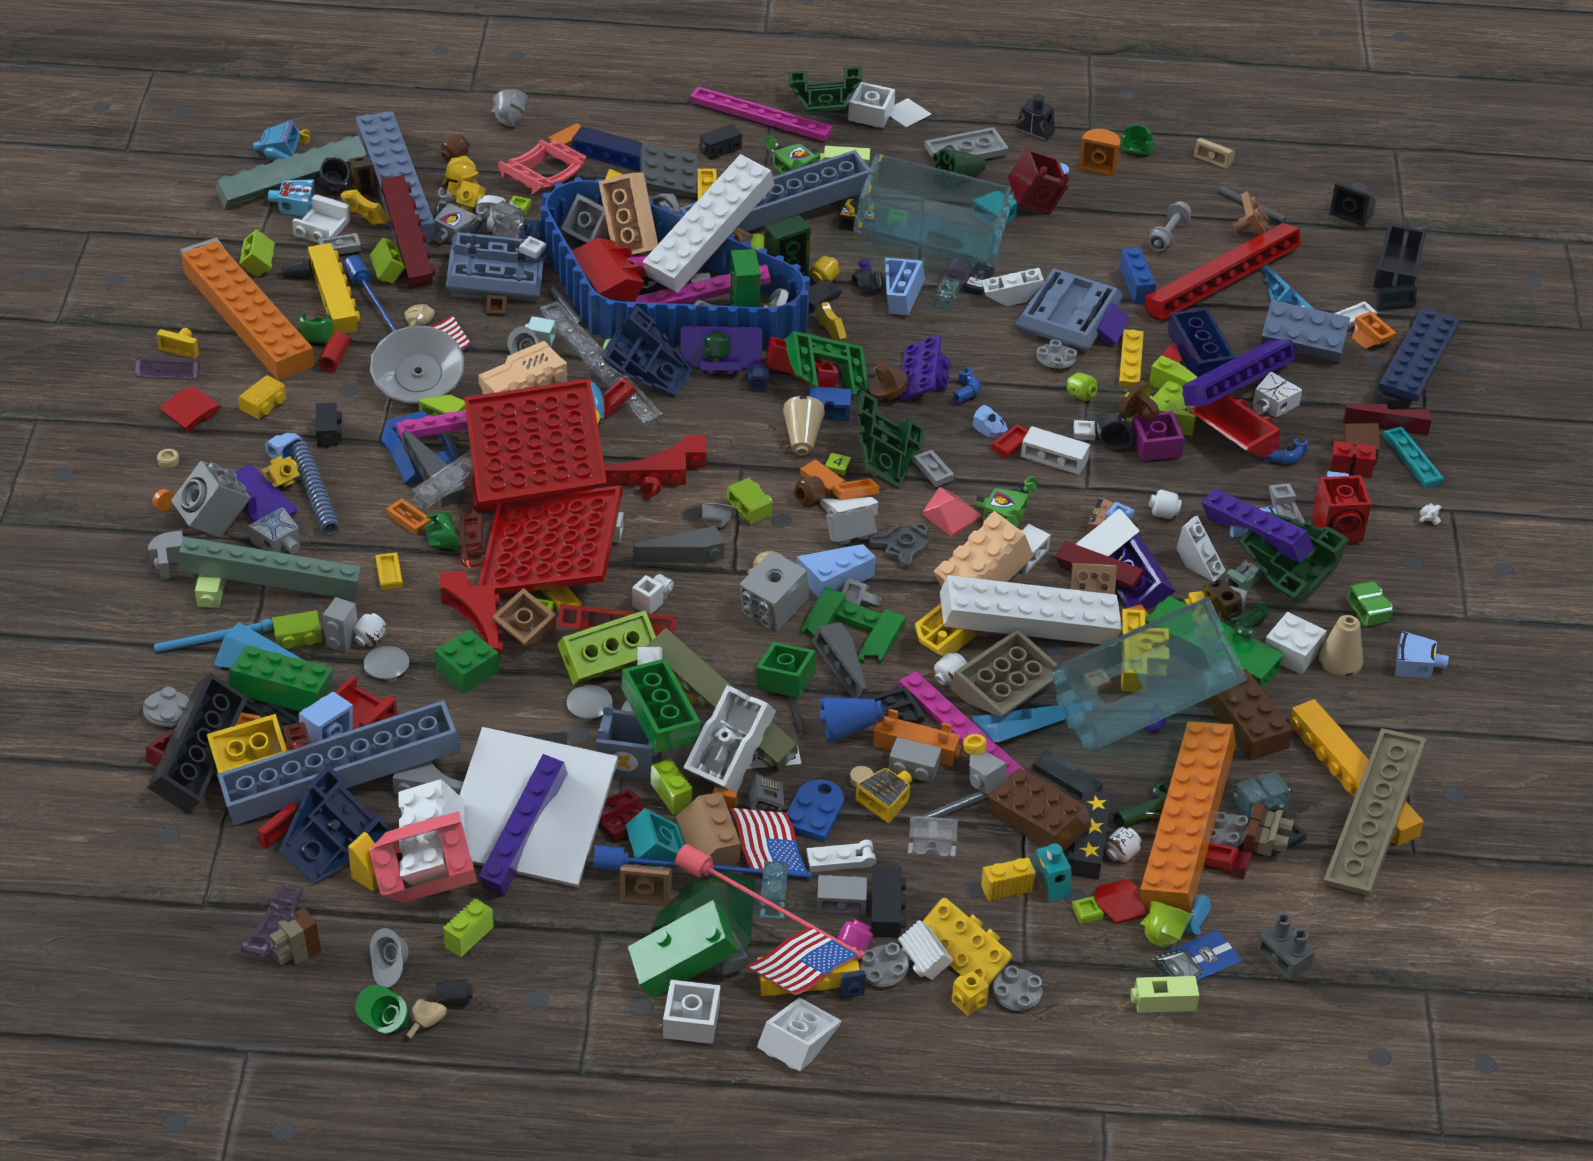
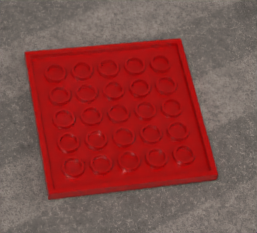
M590 378L464 397L479 507L607 487Z
M621 485L498 504L477 586L494 585L495 594L500 595L520 592L523 588L526 591L604 582L623 495Z

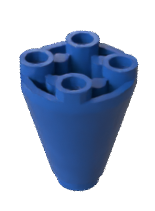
M843 697L820 698L822 709L820 710L822 724H826L825 735L827 743L837 742L879 722V719H884L881 700Z

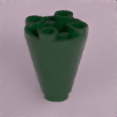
M943 148L932 156L934 181L946 187L984 171L986 167L983 157L953 149Z

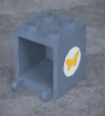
M610 704L604 705L603 718L597 731L596 752L618 756L613 776L650 780V767L660 762V758L657 757L662 755L663 751L655 753L634 712L615 710Z

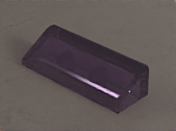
M137 356L135 377L197 379L201 363L199 359Z

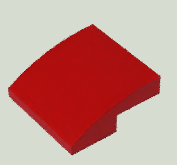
M193 385L171 397L160 407V410L190 432L202 419L207 422L221 406Z

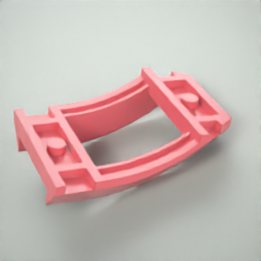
M539 140V143L527 153L517 158L509 159L508 163L499 161L498 166L502 179L512 178L525 183L528 188H532L531 195L551 190L555 188L556 183H562L583 166L586 156L559 141L547 143ZM549 154L553 158L565 161V164L569 166L561 173L549 178L531 170Z
M459 811L388 831L370 848L380 894L382 897L407 903L433 894L477 883ZM438 830L449 876L405 889L404 881L400 877V865L394 843Z

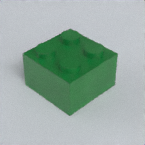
M470 629L434 650L435 670L464 694L499 672L498 652Z
M773 642L756 667L757 689L800 698L816 673L815 650Z

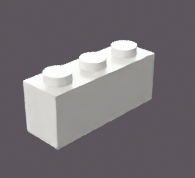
M1031 426L1022 442L1021 457L1080 475L1088 461L1090 444Z

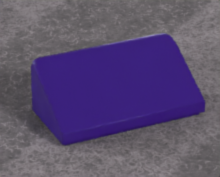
M1110 303L1097 328L1103 344H1116L1129 321V317L1114 303Z

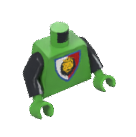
M769 135L766 136L763 142L768 150L773 151V167L781 174L816 163V160L820 158L818 149L814 148L809 151L802 144L782 147L776 143L777 140Z
M1034 476L1028 477L1024 481L1025 485L1015 489L995 488L989 498L978 495L974 507L984 510L983 521L995 511L1017 528L1027 510L1028 491L1030 493L1037 491L1038 481Z

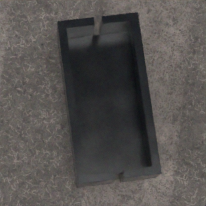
M1388 224L1376 271L1374 288L1415 285L1427 231L1409 228L1407 242L1404 245L1402 243L1406 227Z

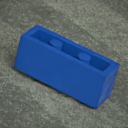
M1141 247L1122 249L1119 268L1134 304L1145 303V296L1156 289L1154 277Z

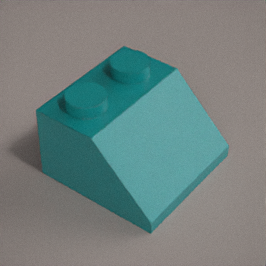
M646 808L626 824L628 839L634 851V858L675 862L679 850L684 846L678 824ZM645 864L650 867H663L662 865Z

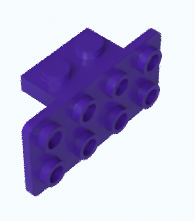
M683 326L681 328L680 354L690 367H700V370H704V373L715 374L717 370H725L726 374H737V371H741V368H750L752 364L757 363L762 364V329L760 327ZM709 332H725V335L730 338V355L723 358L722 362H712L710 357L704 355V338L709 335Z
M939 335L909 344L904 349L901 370L907 374L909 383L907 384V390L898 397L900 401L932 391L935 387L939 393L947 390L951 364L948 357L944 356L940 350L942 339Z
M247 465L235 471L236 478L246 487V492L251 497L241 511L253 522L281 507L290 516L297 513L296 506L252 465Z

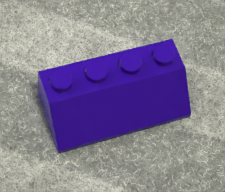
M1138 533L1109 556L1141 568L1145 572L1134 589L1115 585L1116 591L1127 608L1141 604L1144 609L1156 607L1159 602H1163L1175 592V589Z

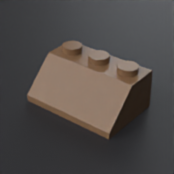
M722 792L698 796L676 816V822L684 845L689 844L713 858L714 865L726 866L740 863L741 843Z

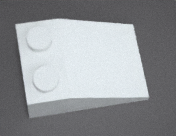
M799 997L766 1022L757 1047L765 1051L768 1056L775 1057L786 1063L789 1068L801 1071L813 1061L840 1026L841 1020Z

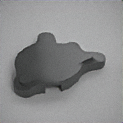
M924 523L910 524V528H901V524L889 529L885 534L871 536L869 538V545L873 548H886L885 557L898 560L902 568H910L912 561L921 556L927 549L929 528Z

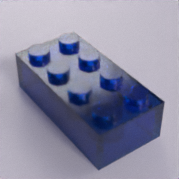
M1208 307L1170 313L1167 332L1173 343H1176L1189 371L1194 375L1200 377L1237 358Z

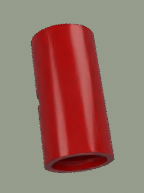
M341 331L332 333L317 362L323 371L329 373L336 371L351 342L347 334Z

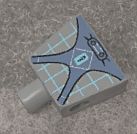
M283 507L248 525L250 541L263 550L279 553L288 551L292 555L300 550L299 528Z

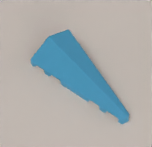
M1267 264L1262 266L1261 270L1265 274L1264 280L1269 287L1270 300L1314 309Z
M238 622L225 635L215 659L214 668H231L246 645L270 652H277L292 658L299 657Z
M1083 701L1009 712L1002 718L994 714L972 717L973 723L992 741L1000 742L1092 710V702Z

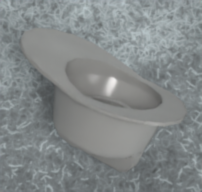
M520 326L510 333L507 345L512 355L540 343V340L531 329ZM538 358L535 359L533 367H535ZM531 360L529 361L527 369H529L531 365Z
M701 502L702 518L709 527H724L725 524L730 522L733 511L738 510L736 507L726 504Z
M388 928L376 931L370 942L372 973L378 985L386 988L395 985L401 977L403 965L409 955L407 943L401 937H398L393 930Z

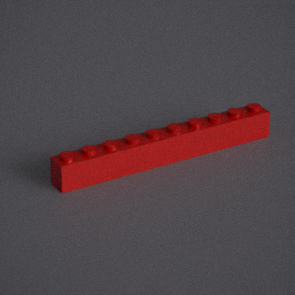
M1281 223L1145 296L1147 315L1165 320L1301 246L1300 228Z

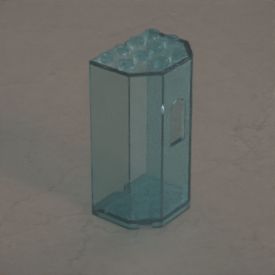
M875 153L868 177L859 197L853 229L855 233L991 266L992 259H997L1013 195H1010L1011 187Z
M1209 597L1203 598L1051 668V676L1057 692V703L1060 708H1064L1067 714L1065 719L1069 728L1074 729L1083 746L1089 752L1104 747L1247 681L1232 646L1225 638V631ZM1133 668L1142 689L1113 703L1103 702L1098 696L1099 685Z

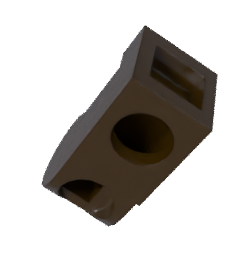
M1218 579L1203 587L1206 599L1213 603L1220 611V617L1225 622L1232 617L1242 614L1243 598L1224 580Z

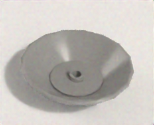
M408 326L393 331L378 343L371 355L370 373L375 385L389 398L403 403L419 404L421 398L444 396L453 390L464 373L465 358L458 342L446 332L431 326Z

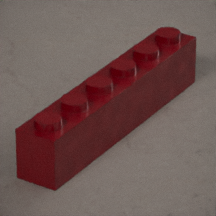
M404 175L381 179L382 194L396 243L405 265L404 271L409 288L432 284L435 268L433 263L430 264L428 260L431 259L428 247L424 246V242H426L424 231L419 229L421 220L419 214L415 215L416 203L415 199L410 197V193H412L410 182H406Z

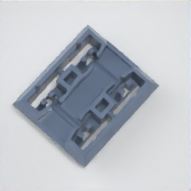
M457 232L452 238L446 289L453 294L482 297L501 295L507 296L511 300L535 302L540 298L544 251L535 259L519 252V246L526 239Z
M1053 268L1014 326L1020 333L1036 338L1042 336L1051 340H1059L1070 349L1086 353L1099 335L1097 328L1110 303L1118 306L1123 298V294L1118 288ZM1101 304H1103L1102 308L1095 317V314L1098 311V307L1100 308Z

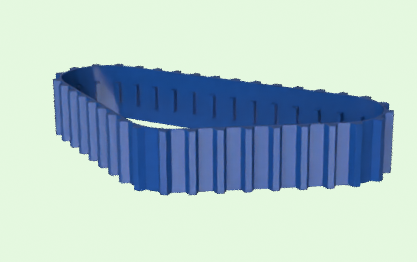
M577 177L573 182L565 184L556 183L555 189L551 193H544L542 195V206L540 207L541 241L546 243L547 261H553L554 273H559L560 284L566 286L567 297L573 298L574 310H580L581 319L584 323H589V333L591 335L599 334L604 338L611 339L636 306L654 319L657 323L655 325L662 335L665 333L668 337L667 342L672 348L677 344L681 345V328L683 326L760 327L762 329V348L768 347L770 337L785 340L793 331L806 334L809 314L810 278L802 276L800 265H790L784 262V257L781 255L776 257L770 256L765 248L755 249L759 266L767 265L771 283L761 285L760 292L771 296L775 290L782 288L788 291L787 304L776 307H740L621 302L603 297L591 287L559 230L577 194L603 205L598 182L603 179L598 178L595 181H590ZM649 198L659 244L685 214L682 212L678 214L669 212V207L666 205L662 207L653 205V200ZM730 234L702 267L720 275L730 274L731 251L754 248L751 247V242H738L734 240V235Z

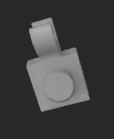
M847 577L842 593L846 594L847 601L862 606L863 601L879 606L882 599L867 592L869 585Z

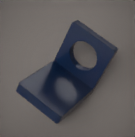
M525 220L520 238L527 239L530 236L541 241V221Z
M865 971L841 974L840 988H837L840 999L865 995Z

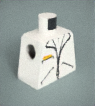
M1270 372L1255 390L1253 409L1257 414L1267 412L1274 417H1278L1299 406L1302 389Z

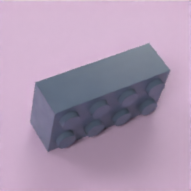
M1271 300L1262 333L1261 345L1270 340H1293L1294 353L1340 363L1349 329L1350 317Z

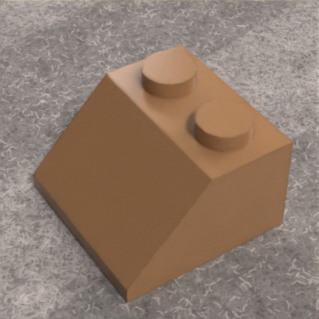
M524 588L492 616L496 623L524 646L542 642L556 629V614Z
M629 864L621 866L620 902L666 906L669 903L672 888V868Z

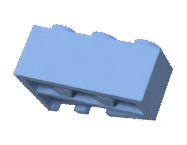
M885 258L889 314L909 315L925 281L923 261Z
M863 544L797 556V565L807 570L808 587L818 598L826 587L842 592L847 577L863 582L875 576L876 556Z

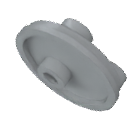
M165 687L162 691L150 695L145 700L143 705L144 716L155 725L175 727L178 724V718L182 716L189 698L172 687Z

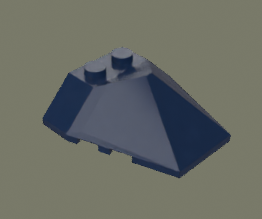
M636 306L616 330L600 356L619 373L675 397L692 368L677 349L673 350L667 342L668 337L665 333L662 335L655 326L657 323L654 319Z
M329 764L310 782L278 850L312 884L350 864L348 846L363 832L367 833L373 842L376 843L386 832L394 830L380 815L373 816L342 785L345 780Z

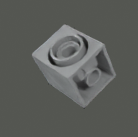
M200 461L171 501L190 527L222 537L251 497L246 492V487L236 478L237 475L229 468L222 469L213 462L209 464Z
M771 551L739 584L742 612L747 617L754 618L766 628H771L776 632L809 599L807 570L774 551Z

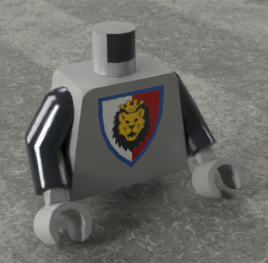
M440 188L438 195L441 200L440 203L437 202L433 215L435 222L433 238L439 244L445 240L452 243V238L457 232L477 234L483 224L482 220L490 217V211L487 207L485 208L480 204L476 208L477 216L451 203L445 205L446 202L451 200L452 195L449 190L444 195V189Z

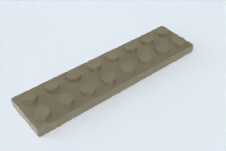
M1381 728L1325 875L1324 885L1371 896L1425 751L1427 738Z

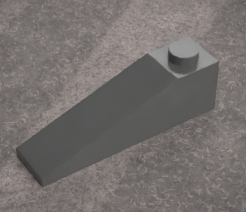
M404 430L401 443L439 507L443 508L463 500L466 490L464 480L459 478L450 466L408 430Z
M716 526L633 544L634 562L705 563L724 558V541Z
M841 622L819 626L813 639V644L851 698L862 699L867 687L852 637Z

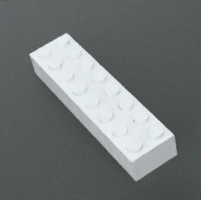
M740 154L644 259L643 264L646 275L678 293L774 186L772 171Z
M947 575L940 590L944 627L1011 634L1018 629L1025 636L1114 646L1122 631L1117 595L951 575Z

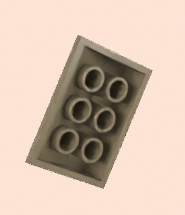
M1016 629L956 670L950 689L966 703L1002 718L1065 674V670L1022 632Z

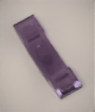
M283 882L278 884L270 898L271 905L255 932L250 931L240 948V952L263 958L272 952L275 947L272 945L269 935L279 930V921L291 922L303 892L302 887Z

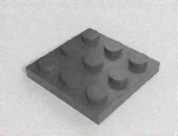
M642 143L640 148V173H644L647 189L696 199L697 154Z

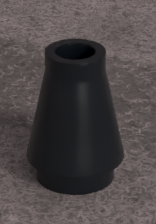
M303 258L282 266L283 277L308 278V275H312L310 260Z

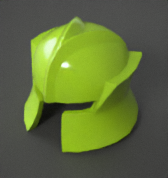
M1151 901L1150 913L1140 924L1145 926V935L1151 943L1165 948L1177 943L1181 939L1187 924L1196 915L1158 901Z

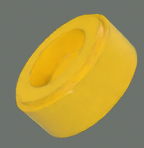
M979 734L968 735L963 740L964 751L971 755L985 752L987 749L986 738Z

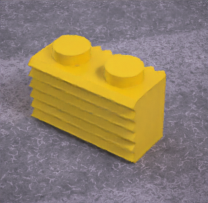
M266 375L238 396L239 409L260 420L261 417L263 418V415L269 414L275 406L277 407L278 404L284 402L286 399L285 385Z
M1028 857L983 867L981 887L988 901L1005 899V897L1009 898L1010 896L1014 897V895L1018 896L1019 894L1023 895V893L1027 894L1028 892L1032 893L1035 870Z

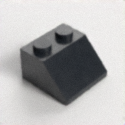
M1336 182L1329 214L1365 227L1373 216L1376 199L1369 193Z

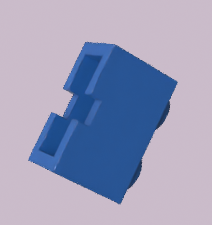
M810 386L809 397L818 399L824 405L825 414L823 419L825 417H833V420L849 421L852 389L826 387L814 389Z

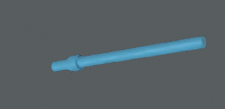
M270 618L263 619L260 623L245 625L255 632L263 631V633L272 632L273 623ZM231 629L154 644L155 653L222 640Z

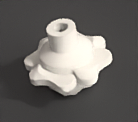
M1430 503L1423 507L1420 511L1422 517L1419 521H1431L1434 526L1441 522L1438 517L1441 506H1434Z

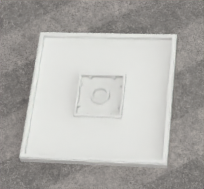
M482 727L459 795L464 799L465 835L473 864L484 867L542 754L563 761L568 774L558 794L548 803L534 825L522 852L516 874L579 888L617 766L618 756Z

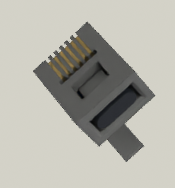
M755 774L747 788L746 808L749 810L781 812L784 806L783 782H775L773 779L770 780V778L767 779L764 776L762 778L761 775Z

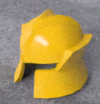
M467 156L451 158L447 165L445 179L441 185H445L450 179L457 180L458 183L450 181L447 191L451 192V195L456 196L457 190L461 187L462 180L478 184L476 177L479 172L476 171L474 162Z

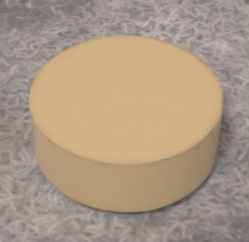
M173 449L160 451L157 455L158 465L166 469L177 466L179 463L178 452Z
M865 766L853 768L850 773L851 784L856 787L858 782L873 775V771Z

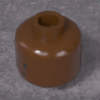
M452 134L441 144L443 158L449 161L451 158L466 156L469 152V142L463 135Z
M817 476L803 478L795 485V498L802 505L810 506L819 503L825 497V485Z

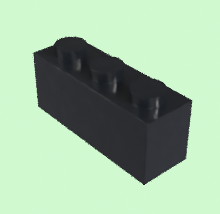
M873 865L871 880V932L873 937L899 938L901 928L905 929L906 914H901V910L906 908V895H901V891L906 890V877L902 876V867Z

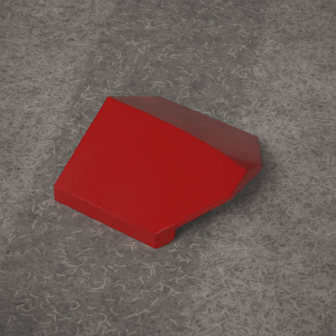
M1124 879L1097 886L1094 898L1099 908L1112 919L1115 925L1146 917L1139 888L1130 880Z

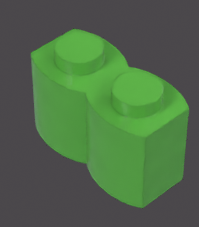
M1374 581L1349 586L1346 596L1352 609L1357 612L1364 626L1368 627L1390 622L1393 605L1383 596L1380 586Z

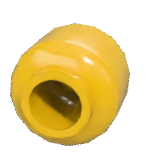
M828 256L819 258L811 266L810 275L815 283L824 280L832 282L840 274L838 261Z

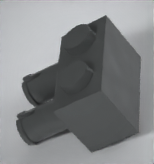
M1279 913L1276 916L1275 925L1259 935L1256 950L1291 981L1311 968L1315 952L1307 944L1309 933H1305L1306 930L1303 928H1297L1293 931L1290 928L1292 917H1288L1289 914Z

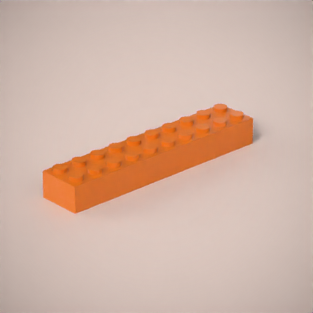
M217 240L181 253L185 275L278 381L315 367L313 347Z
M1189 721L1187 723L1140 888L1145 909L1150 910L1151 901H1158L1191 913L1236 746L1233 724Z

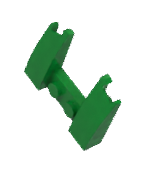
M793 331L785 339L790 363L797 378H802L812 388L818 387L814 358L839 363L846 388L852 389V397L858 394L857 391L863 390L867 392L869 390L863 346Z
M826 587L801 629V634L804 635L809 631L815 637L819 626L833 624L835 620L870 633L858 655L859 663H864L866 656H878V664H881L904 631L906 616L885 609L883 614L846 601L845 593Z

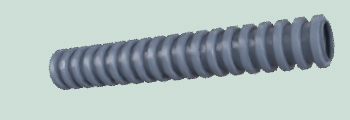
M297 442L292 446L291 454L298 465L299 474L321 532L325 535H332L339 530L340 524L309 445L306 442Z

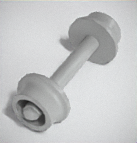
M1178 201L1170 205L1166 212L1169 219L1165 227H1155L1150 231L1148 243L1154 251L1162 252L1169 249L1174 241L1171 231L1175 225L1185 226L1189 223L1192 211L1187 203Z

